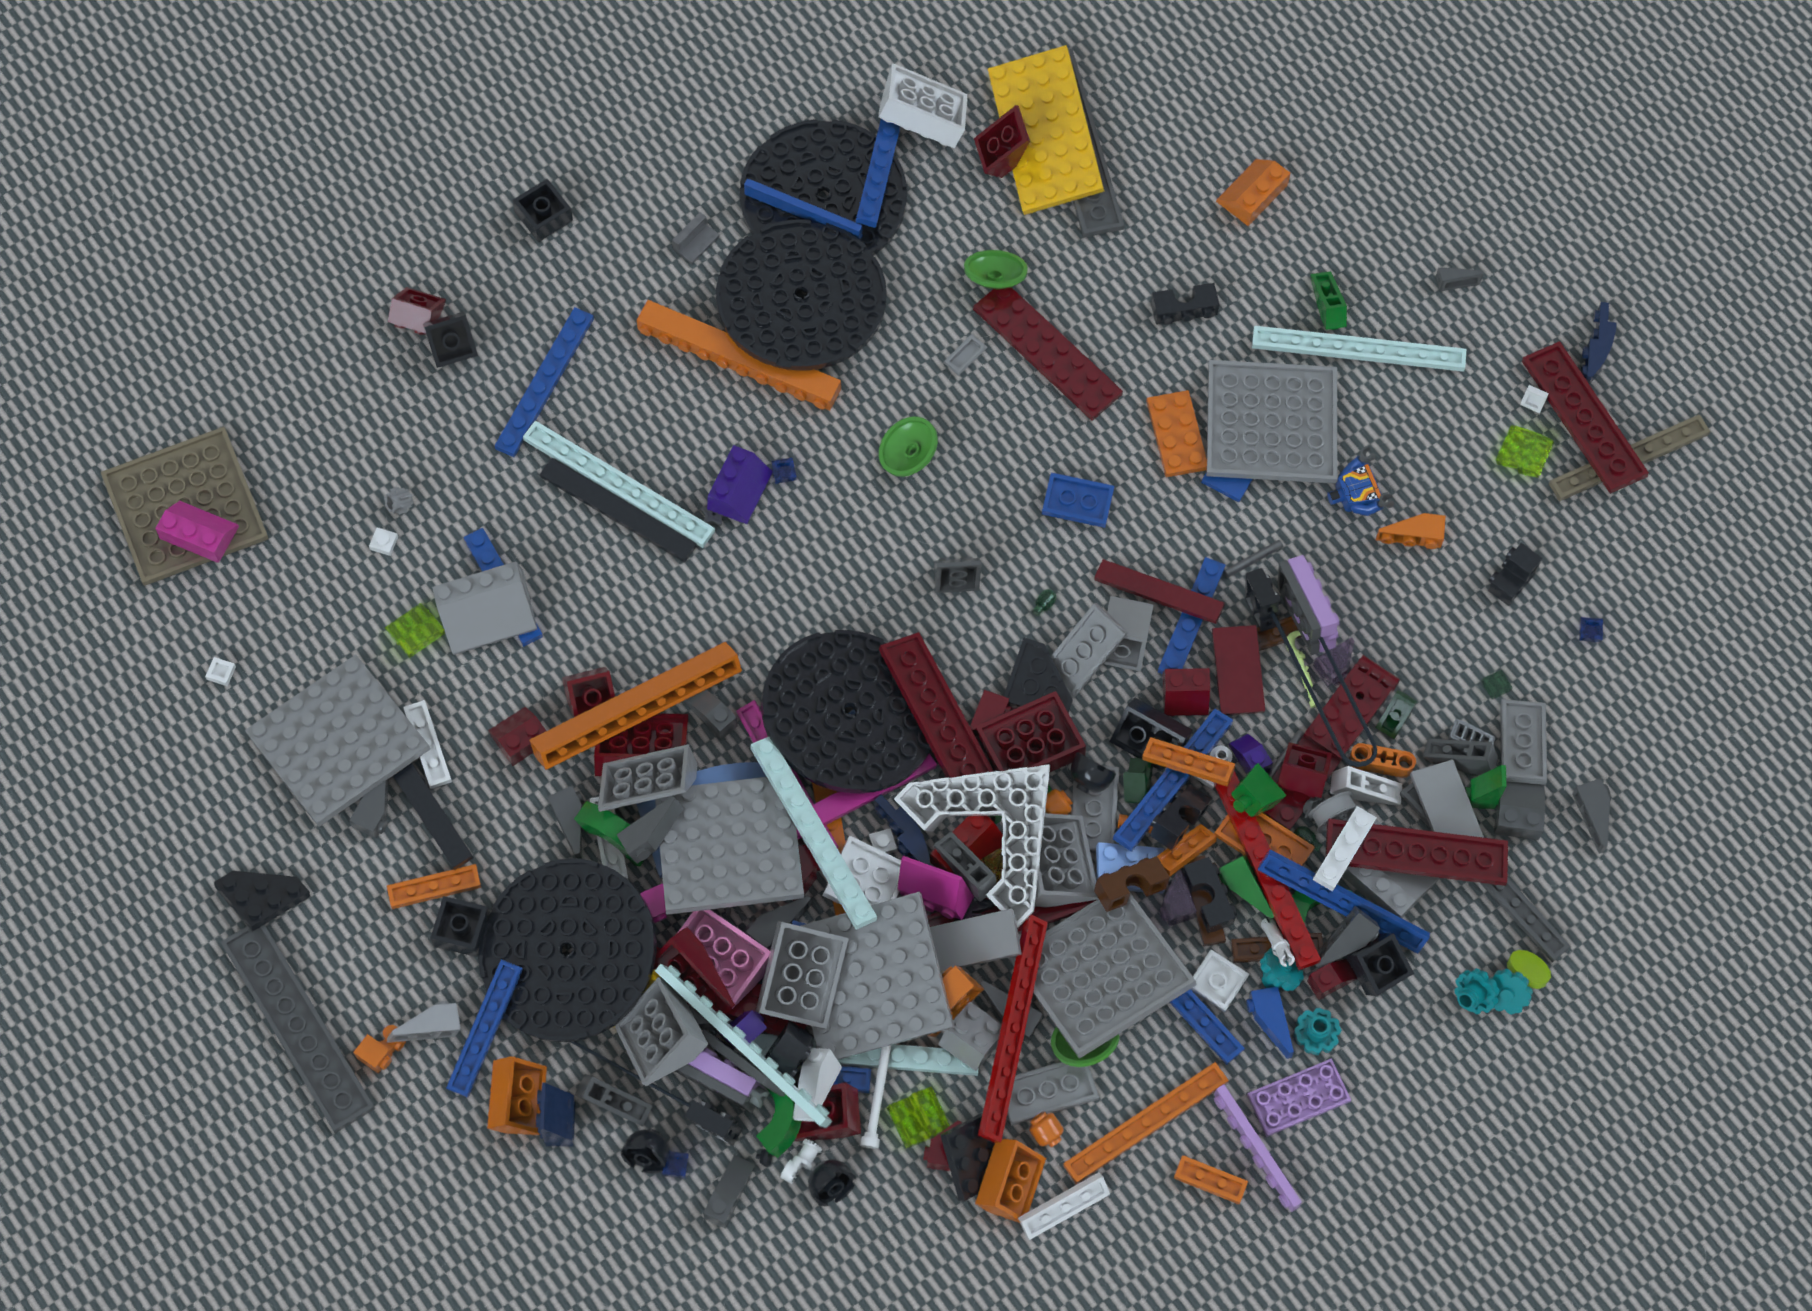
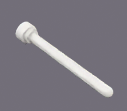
M891 1045L881 1048L868 1130L861 1137L860 1146L864 1148H879L880 1139H878L876 1132Z

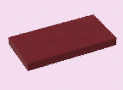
M1256 625L1212 628L1220 712L1225 715L1265 713Z

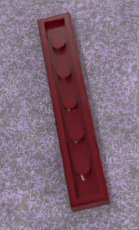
M1104 559L1094 577L1097 582L1217 624L1225 606V602Z

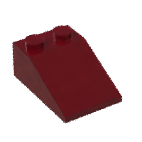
M1015 105L974 138L985 174L1003 178L1016 168L1030 143L1018 105Z
M846 1082L832 1085L822 1104L829 1112L827 1116L832 1122L827 1128H824L815 1121H801V1126L794 1142L804 1141V1139L810 1141L840 1139L861 1134L858 1089Z

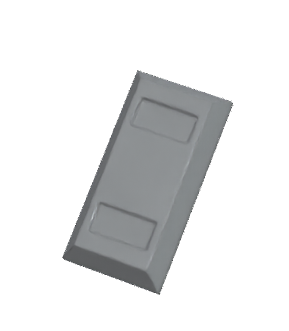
M971 334L943 363L957 375H960L987 349V346Z

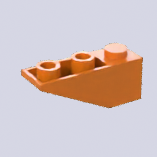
M1423 513L1379 528L1376 541H1381L1385 544L1402 543L1409 547L1418 545L1425 546L1428 549L1441 548L1444 541L1446 516Z

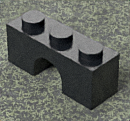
M1214 283L1193 286L1192 300L1190 302L1178 301L1174 296L1173 289L1152 292L1150 301L1156 325H1169L1175 321L1182 320L1188 322L1200 317L1211 318L1218 315L1220 306Z
M1191 784L1184 791L1180 789L1173 799L1174 802L1171 803L1169 801L1162 811L1163 814H1157L1151 823L1153 829L1149 836L1171 851L1183 839L1188 829L1189 823L1184 820L1195 825L1206 813L1212 800Z
M1210 857L1184 865L1182 874L1190 893L1204 890L1212 897V902L1202 906L1199 913L1207 933L1209 934L1233 925L1237 912L1234 904H1230L1227 899L1228 891L1225 884L1220 883L1218 878L1219 870L1216 863H1212Z

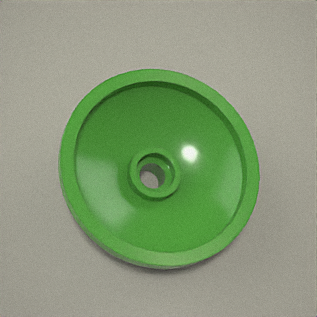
M1000 250L976 252L970 255L964 263V272L968 278L974 283L990 289H1005L1016 286L1026 278L1028 271L1027 264L1022 258Z
M916 416L904 418L895 423L885 433L880 443L879 460L883 468L890 474L899 477L909 476L922 470L930 462L937 449L938 436L935 427L928 420Z
M1056 1027L1052 1033L1051 1047L1055 1056L1064 1064L1074 1067L1091 1066L1103 1061L1112 1054L1118 1045L1120 1033L1083 1057L1078 1058Z

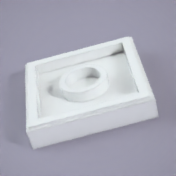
M1210 950L1193 975L1197 985L1191 988V990L1197 996L1225 1013L1249 977V973L1213 950Z

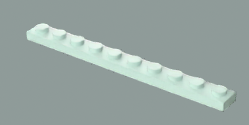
M1254 326L1253 349L1463 372L1466 365V349L1263 326Z
M534 421L523 436L525 442L693 540L698 546L703 548L714 534L715 528L539 422Z
M770 737L752 743L751 751L855 929L857 930L877 921V915L783 755L773 744Z
M660 964L655 970L657 974L819 1126L828 1127L832 1120L827 1116L829 1112L822 1105L818 1104L816 1106L811 1101L812 1096L803 1088L799 1090L794 1085L796 1081L786 1072L782 1074L777 1069L779 1065L772 1058L768 1057L766 1059L760 1054L763 1050L753 1041L749 1043L744 1039L746 1034L737 1026L733 1028L727 1022L730 1019L721 1011L716 1012L712 1009L713 1003L704 995L702 997L695 993L697 988L688 980L685 982L679 978L681 973L672 965L667 967Z
M760 1034L753 1042L763 1050L760 1054L764 1056L778 1036ZM812 1038V1048H817L815 1038ZM891 1045L887 1069L978 1076V1070H973L944 1048ZM881 1048L838 1060L840 1065L878 1068Z

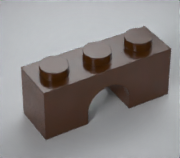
M1157 856L1150 859L1144 858L1132 866L1126 865L1114 873L1101 875L1096 881L1094 892L1106 912L1127 905L1130 896L1127 886L1139 887L1148 897L1166 890L1170 877Z

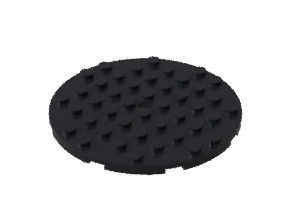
M817 119L802 121L773 133L770 139L761 146H758L745 165L740 181V206L745 224L750 233L753 235L759 232L760 228L773 223L805 219L745 195L744 184L747 179L855 222L876 135L858 125L833 119L832 122L817 121ZM895 154L876 228L861 224L862 237L860 240L867 246L866 248L873 256L891 241L905 215L907 183L902 166ZM820 191H827L829 195L825 199V197H820L818 193Z
M787 220L773 223L760 228L759 232L754 233L750 237L746 236L724 260L716 284L717 311L724 329L735 344L744 352L765 364L788 370H815L830 367L858 353L877 332L883 320L887 299L886 282L882 268L876 257H873L861 240L848 231L832 224L812 223L811 220ZM804 291L807 295L802 299L796 296V293Z
M835 630L834 632L820 634V632L802 638L788 647L778 657L769 671L761 696V713L767 736L770 737L773 744L783 755L787 764L805 779L819 786L839 792H876L895 786L907 779L922 765L928 756L931 748L879 651L880 645L886 644L884 639L853 630ZM844 708H853L855 715L845 714Z
M574 858L559 859L544 863L545 865L532 871L528 870L508 885L492 906L493 910L487 922H485L480 940L479 970L485 988L488 991L501 959L522 967L523 971L503 1018L515 1028L530 1036L552 1042H573L596 1036L610 1029L634 1008L645 992L653 973L656 960L657 937L653 917L646 901L627 878L614 869L595 861ZM566 944H571L572 952L564 956L562 953L563 947Z

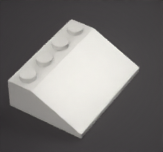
M892 63L880 103L879 118L899 125L905 130L916 132L925 138L938 141L944 146L955 148L965 131L968 94Z

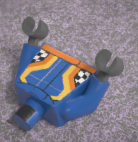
M1363 447L1360 451L1361 456L1354 458L1338 475L1335 485L1336 490L1327 493L1331 505L1342 502L1346 512H1353L1364 516H1370L1382 510L1383 506L1387 508L1394 506L1393 501L1386 502L1392 495L1388 492L1381 494L1369 463L1365 464L1366 460L1372 461L1375 459L1374 453L1366 457L1367 451L1371 449L1370 447Z

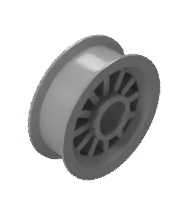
M1345 791L1330 797L1317 805L1308 814L1309 818L1315 820L1318 826V833L1327 831L1328 819L1348 821L1357 806L1360 807L1354 804L1351 798V791Z

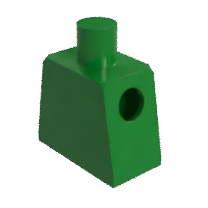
M1259 763L1243 777L1231 793L1232 797L1236 800L1233 803L1235 810L1240 813L1246 811L1250 817H1255L1274 808L1286 796Z

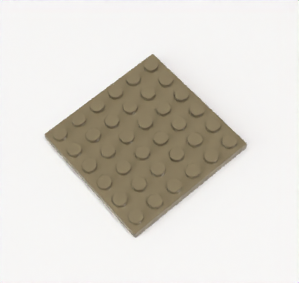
M225 426L101 472L144 586L212 561L159 538L155 529L165 510L178 501L239 525L223 556L269 539Z

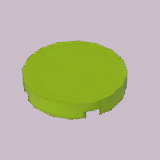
M1526 950L1513 951L1508 958L1507 968L1512 974L1520 972L1529 980L1528 987L1544 988L1551 979V971L1548 965L1534 953Z

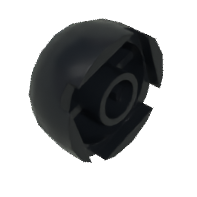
M1078 752L1071 764L1070 774L1072 779L1078 783L1076 788L1087 794L1089 790L1093 792L1105 790L1116 776V773Z
M654 1129L638 1130L625 1141L621 1157L632 1168L635 1165L645 1167L641 1172L650 1174L661 1173L668 1162L669 1145L664 1137Z
M835 1159L821 1161L814 1166L808 1178L809 1192L819 1206H829L827 1202H831L834 1199L835 1203H838L852 1191L855 1186L852 1181L856 1179V1176L844 1162Z

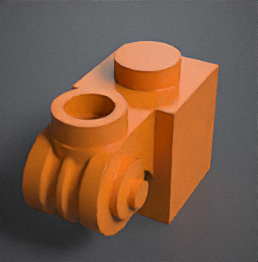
M388 1025L383 1030L385 1038L383 1041H377L367 1034L353 1053L356 1059L379 1074L382 1069L385 1070L390 1065L393 1052L395 1050L400 1051L406 1041L387 1043V1037L394 1029L398 1028L395 1025Z

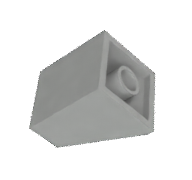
M1110 596L1107 613L1128 634L1103 664L1141 671L1154 604Z

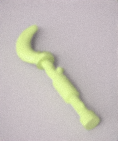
M1293 631L1287 636V639L1312 688L1313 683L1309 672H1307L1309 667L1304 665L1303 659L1306 658L1305 654L1295 647V639L1301 634L1299 631ZM1307 689L1310 707L1314 708L1316 705Z

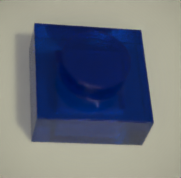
M793 457L771 461L775 484L797 480Z
M1581 617L1579 620V641L1601 643L1603 640V619Z
M669 1151L668 1162L665 1167L663 1166L662 1176L686 1179L689 1153Z

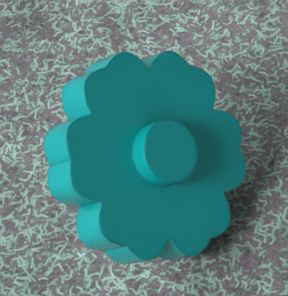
M1272 948L1260 960L1261 970L1263 971L1262 983L1266 988L1282 987L1285 991H1294L1304 979L1303 969L1298 970L1295 961L1291 966L1285 961L1287 967L1282 966L1278 956L1273 954Z
M1478 968L1472 971L1465 970L1455 980L1458 987L1455 988L1454 992L1462 1008L1475 1014H1480L1482 1011L1489 1013L1498 1004L1499 1001L1496 996L1500 993V990L1497 987L1496 981L1489 979L1487 972L1481 971Z
M1509 969L1498 970L1493 977L1489 978L1496 981L1497 987L1500 990V993L1496 996L1499 1002L1494 1007L1497 1011L1505 1009L1508 1014L1512 1015L1521 1013L1524 1006L1530 1004L1533 990L1528 987L1529 980L1520 972L1512 974Z
M1316 1008L1314 1012L1306 1010L1298 1017L1294 1036L1298 1045H1304L1306 1053L1318 1056L1321 1051L1330 1053L1338 1045L1339 1040L1337 1037L1341 1034L1342 1030L1339 1026V1020L1331 1018L1329 1010Z

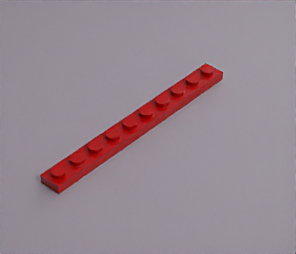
M1234 771L1228 787L1213 783L1282 935L1290 945V952L1295 958L1294 961L1298 970L1318 964L1321 958L1288 886L1258 870L1259 864L1270 847L1256 816L1250 817L1246 811L1242 813L1237 812L1233 806L1236 800L1232 797L1231 793L1239 784V779Z
M1030 915L1023 923L1019 941L1021 955H1017L978 1132V1136L994 1143H1000L1003 1137L1048 922L1033 915Z

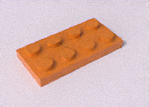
M1189 390L1147 397L1146 402L1165 477L1205 471L1207 468V458Z
M1227 814L1214 834L1230 847L1246 855ZM1265 814L1257 815L1256 819L1270 849L1303 866L1314 851L1315 846Z

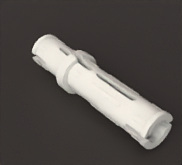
M1264 918L1261 922V927L1272 945L1273 954L1278 956L1282 966L1287 967L1285 961L1291 966L1295 958L1290 952L1288 941L1283 938L1273 918H1269L1270 923H1268L1267 918Z

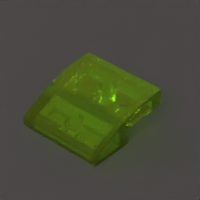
M1511 425L1496 457L1497 465L1515 468L1519 474L1539 478L1553 447L1554 440L1537 432Z
M419 603L385 627L388 634L409 658L445 634V629L422 603Z
M932 1086L912 1093L908 1098L887 1106L889 1115L906 1149L934 1138L951 1126Z

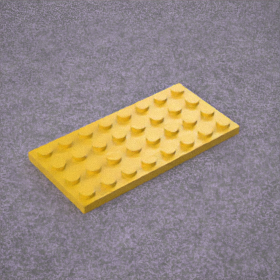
M1067 45L988 68L999 118L1015 105H1018L1030 139V143L1018 165L1012 170L1023 214H1030L1105 192Z

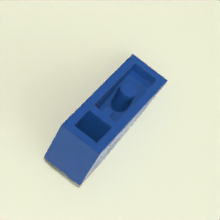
M1270 987L1251 991L1249 999H1246L1248 1012H1252L1254 1020L1286 1059L1292 1058L1294 1050L1279 988Z

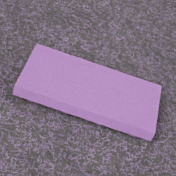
M1332 1058L1247 1094L1266 1137L1351 1102V1098Z

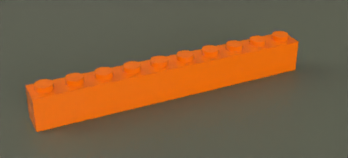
M647 300L636 320L637 329L645 336L651 335L656 337L664 344L675 345L681 351L694 353L702 360L713 361L721 368H730L743 377L749 376L762 385L768 384L781 393L787 392L794 395L800 401L806 400L813 403L819 409L831 410L841 391V380L818 370H788L765 364L744 352L735 344L727 332L653 301Z
M723 642L530 739L534 756L547 770L742 672L738 654L726 642Z

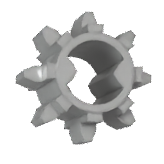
M399 486L389 489L390 493H387L386 497H384L385 506L388 508V511L398 513L399 515L408 512L407 508L412 507L411 505L413 504V496L409 490L404 487L399 488Z

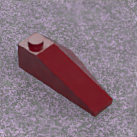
M685 927L670 938L656 954L655 970L660 964L667 967L672 965L681 973L679 976L684 982L688 980L697 988L695 991L700 997L704 995L713 1003L711 1008L716 1012L721 1011L727 1015L735 1006L703 944L688 927Z

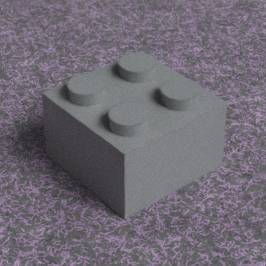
M969 1002L953 1020L954 1028L945 1030L938 1045L977 1071L996 1049L1002 1024L972 1002Z

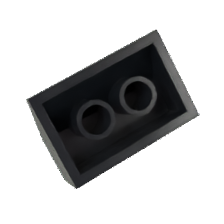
M1135 697L1126 706L1109 742L1131 755L1143 759L1142 755L1150 737L1184 747L1193 730ZM1154 764L1153 766L1154 768L1160 770L1163 773L1167 769V767H1163L1157 764Z

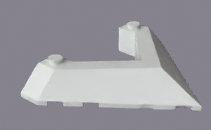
M1050 764L908 783L894 800L924 831L933 832L947 816L1002 815V879L986 896L1001 911L1013 909L1018 928L1034 912Z

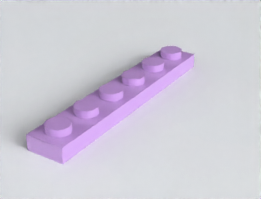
M1220 1086L1214 1094L1216 1105L1220 1110L1224 1109L1228 1115L1227 1121L1229 1125L1240 1133L1241 1143L1253 1153L1254 1156L1252 1158L1259 1169L1263 1168L1267 1175L1265 1176L1266 1181L1271 1188H1276L1280 1194L1278 1198L1284 1208L1288 1207L1291 1212L1298 1209L1302 1203L1226 1086Z

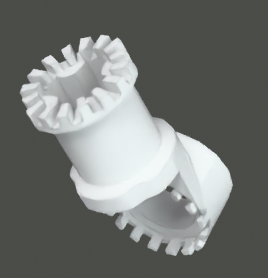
M804 1139V1145L799 1154L788 1161L780 1178L793 1184L794 1178H797L796 1176L802 1167L811 1170V1164L817 1153H821L823 1150L816 1143L813 1145V1141Z

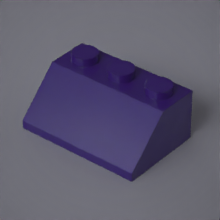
M733 445L708 494L707 510L748 524L773 471L753 452Z

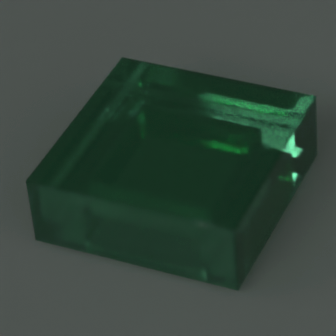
M1502 670L1482 678L1481 682L1492 700L1512 690V686Z

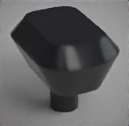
M763 1149L761 1154H756V1159H760V1164L768 1167L771 1165L772 1154Z

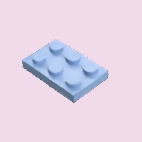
M1099 842L1096 845V881L1105 873L1111 874L1123 866H1132L1144 858L1150 859L1158 856L1164 851V848L1136 846L1131 852L1120 844ZM1127 886L1129 891L1143 892L1137 886Z

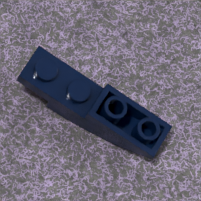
M1601 302L1598 310H1594L1593 322H1596V328H1593L1592 338H1590L1587 346H1583L1582 359H1585V365H1582L1581 373L1589 384L1601 371L1611 350L1616 333L1617 323L1608 322L1609 303Z
M882 794L874 800V811L880 819L885 818L890 824L889 828H891V831L896 836L900 835L897 837V850L902 856L930 865L927 845L917 823L902 807L895 810Z

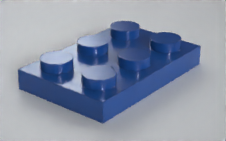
M1051 473L1042 515L1105 528L1114 486Z

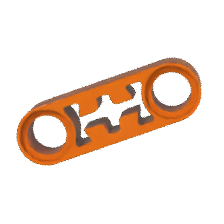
M1364 743L1356 744L1352 748L1349 759L1356 762L1368 760L1373 755V746ZM1377 746V755L1372 763L1362 767H1351L1362 771L1406 778L1413 771L1416 765V758L1407 751ZM1355 754H1363L1365 756V759L1360 760L1355 756ZM1404 761L1408 763L1410 767L1404 768L1399 764V762Z

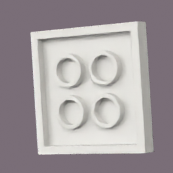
M849 836L841 856L870 905L897 898L901 860ZM828 883L822 896L841 904Z

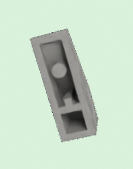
M448 1001L435 1003V1005L394 1029L387 1037V1043L455 1037L461 1030L457 1004H449Z

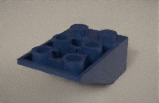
M542 1083V1090L537 1091V1104H539L541 1113L536 1114V1128H538V1133H540V1139L544 1140L546 1146H574L576 1108L574 1095L550 1084Z

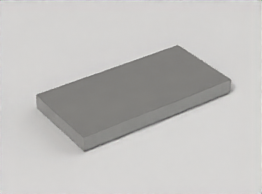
M1097 603L1091 606L1051 655L1072 699L1077 696L1128 634Z
M1502 699L1500 703L1501 765H1506V782L1546 785V703Z
M1453 760L1410 773L1432 831L1484 838Z
M1104 766L1116 773V776L1109 787L1101 792L1089 790L1087 794L1076 788L1078 783L1073 780L1071 815L1083 817L1091 853H1096V845L1099 842L1115 844L1113 836L1116 830L1119 767Z
M1013 909L930 927L940 971L946 970L951 966L964 968L1021 955Z
M1058 1062L1015 1075L1007 1113L1010 1126L1030 1121L1043 1111L1046 1113H1056L1099 1100L1089 1066L1074 1067Z

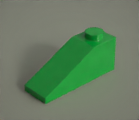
M1332 272L1310 274L1320 318L1325 329L1336 330L1347 327V305Z
M1506 765L1498 766L1471 779L1468 787H1465V791L1472 808H1496L1507 787Z
M1247 855L1241 856L1219 868L1221 872L1219 877L1225 886L1228 885L1230 890L1270 919L1274 918Z

